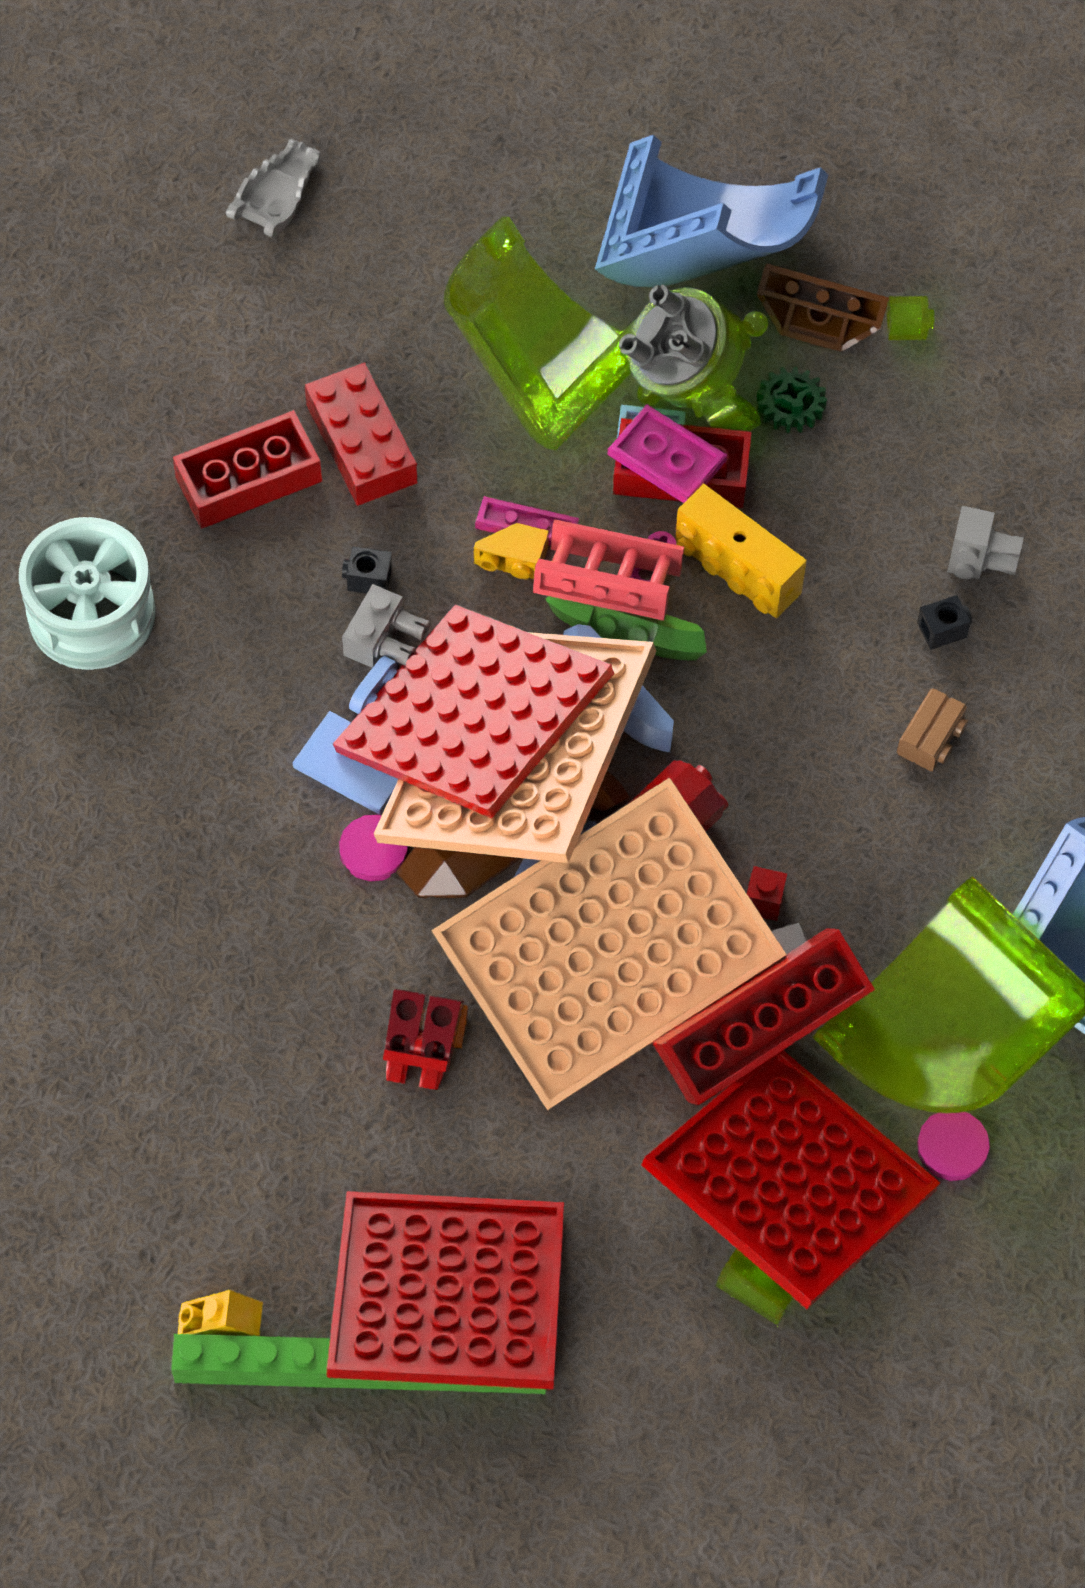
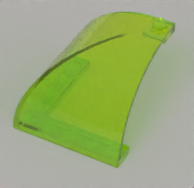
M502 216L479 238L455 267L445 288L444 305L526 432L540 445L557 450L638 367L629 356L621 353L620 350L622 349H619V341L626 334L636 336L643 320H634L622 332L586 311L549 278L524 246L525 240L509 216Z
M973 876L947 899L948 903L896 959L871 982L875 990L831 1018L812 1037L841 1066L866 1086L900 1104L928 1112L962 1113L976 1110L995 1101L1085 1017V983Z

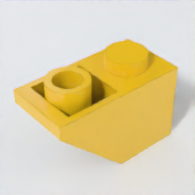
M515 523L475 542L474 564L487 571L500 570L511 573L518 579H534L535 565L538 558L545 559L548 550L549 531Z
M227 1290L181 1303V1311L178 1318V1334L259 1336L263 1302L232 1290Z

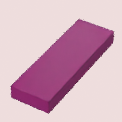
M484 496L475 522V528L496 533L515 523L548 530V545L551 546L554 520L579 524V518Z

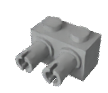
M962 506L947 572L953 573L961 579H980L981 571H985V569L1015 575L1024 537L995 532V529L992 528L994 512Z
M372 584L342 636L343 654L371 668L374 667L381 656H387L406 666V661L416 648L392 639V635L398 630L423 641L425 634L429 631L431 622L404 611L402 596Z

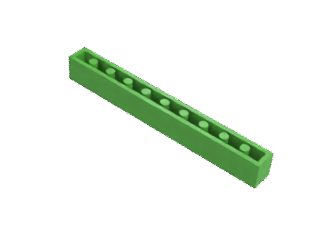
M174 1334L171 1370L175 1383L546 1394V1389L327 1378L330 1338Z

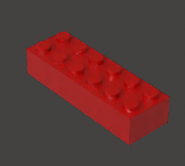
M826 928L789 952L775 964L653 1041L652 1044L686 1100L699 1106L875 989L840 930Z

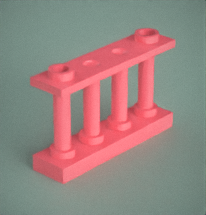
M554 520L551 550H555L556 553L552 561L538 558L535 565L533 593L664 621L667 613L670 586L663 584L667 574L680 577L684 546ZM569 554L588 557L585 568L567 565L566 561ZM607 561L621 564L618 574L598 571L601 562ZM634 567L654 571L650 582L631 578Z

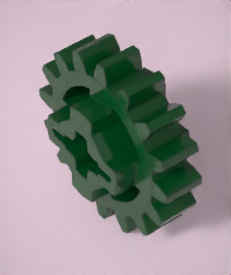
M795 366L791 373H787L784 367L780 368V375L769 372L768 381L761 380L760 390H757L756 402H758L757 412L764 413L763 422L767 423L772 420L774 422V430L784 426L785 432L788 434L791 431V427H796L799 433L803 432L805 424L813 428L815 426V419L822 420L827 404V398H825L826 388L819 387L820 378L810 379L809 370L799 374L798 368Z

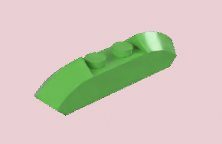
M550 596L545 599L553 614L572 627L577 624L589 625L602 638L653 642L656 648L655 655L676 660H697L707 653L704 631L697 624L667 614L663 621Z

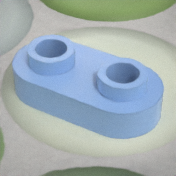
M382 656L355 690L350 700L349 709L359 714L368 703L374 702L379 690L398 672V662L387 656Z

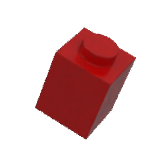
M753 866L746 894L762 918L777 921L785 892L787 873Z

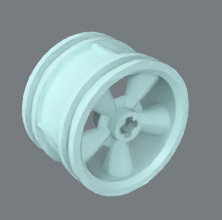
M93 517L73 518L54 524L41 532L24 552L19 567L21 594L26 607V615L32 637L38 647L48 657L62 665L76 669H102L126 660L143 646L154 625L155 602L150 584L146 554L139 541L128 530L105 519ZM108 571L117 572L129 581H111ZM104 597L120 606L111 614L98 619L95 605ZM65 599L77 604L72 620L61 618L51 613L50 610Z

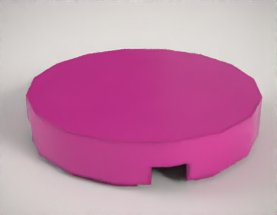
M364 815L353 820L343 830L339 841L340 859L343 865L356 878L366 881L385 880L399 869L408 856V846L377 843L374 832L382 815Z
M956 1109L942 1110L930 1116L922 1125L917 1140L918 1156L922 1163L936 1177L949 1181L965 1180L980 1170L986 1162L990 1148L988 1133L982 1123L970 1113Z

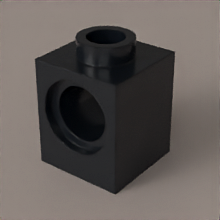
M352 546L350 559L344 558L342 566V578L347 579L348 591L368 593L372 584L388 590L393 568L392 552ZM366 569L372 570L370 573H362L361 571Z
M955 595L920 607L917 624L930 650L967 638L970 624H972V616L969 608L966 605L962 606L958 596ZM941 620H949L952 624L943 623Z

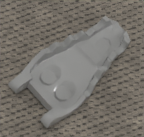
M289 139L286 148L280 152L279 156L273 154L269 160L265 159L260 169L254 168L250 176L245 177L235 199L226 210V216L233 220H237L242 216L264 226V234L272 238L278 235L293 219L309 175L319 161L320 151L314 147L306 146L303 142Z

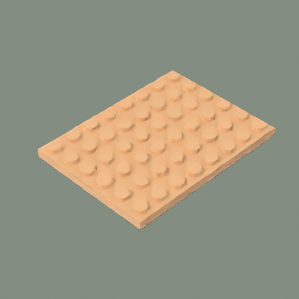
M531 633L612 665L615 674L492 819L398 779L374 832L377 843L569 863L656 654L654 643Z
M670 778L582 833L569 863L540 860L431 930L547 1111L787 955Z

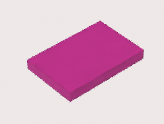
M647 404L608 448V455L683 503L703 484L706 485L727 461V454Z

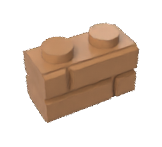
M934 688L930 689L900 738L897 754L929 771H933L938 762L945 764L953 748L950 745L951 740L954 736L960 738L967 727L969 720L964 718L967 709L966 705L952 697L948 698L946 694Z

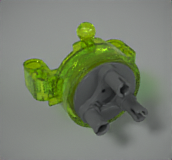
M664 285L653 287L649 294L651 302L636 319L631 333L624 335L619 341V349H622L620 350L621 353L628 356L631 372L640 383L636 392L639 401L644 405L652 406L662 399L677 407L693 408L696 417L700 418L704 415L712 428L750 432L760 426L761 420L757 411L749 401L735 392L732 383L741 369L745 351L751 348L750 336L759 337L766 332L768 328L766 316L761 312L753 311L748 313L742 321L735 313L701 290L684 287L670 291Z

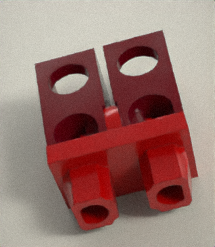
M394 989L383 1060L387 1061V1081L406 1084L409 1065L422 1067L419 1087L433 1090L439 1089L444 1072L450 1069L455 1038L465 1001L439 996L429 997L428 994ZM427 1008L424 1029H422L425 1009Z

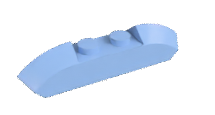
M580 624L564 630L563 634L601 638L591 626ZM642 685L624 731L633 739L648 747L670 752L674 720Z

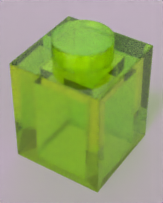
M889 296L890 299L886 311L888 340H926L928 328H934V309H928V297Z

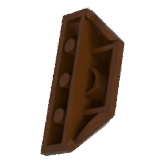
M767 263L765 264L757 292L758 298L780 335L839 352L845 351L881 329L890 299L889 297Z
M415 847L399 867L397 874L418 898H467L521 858Z

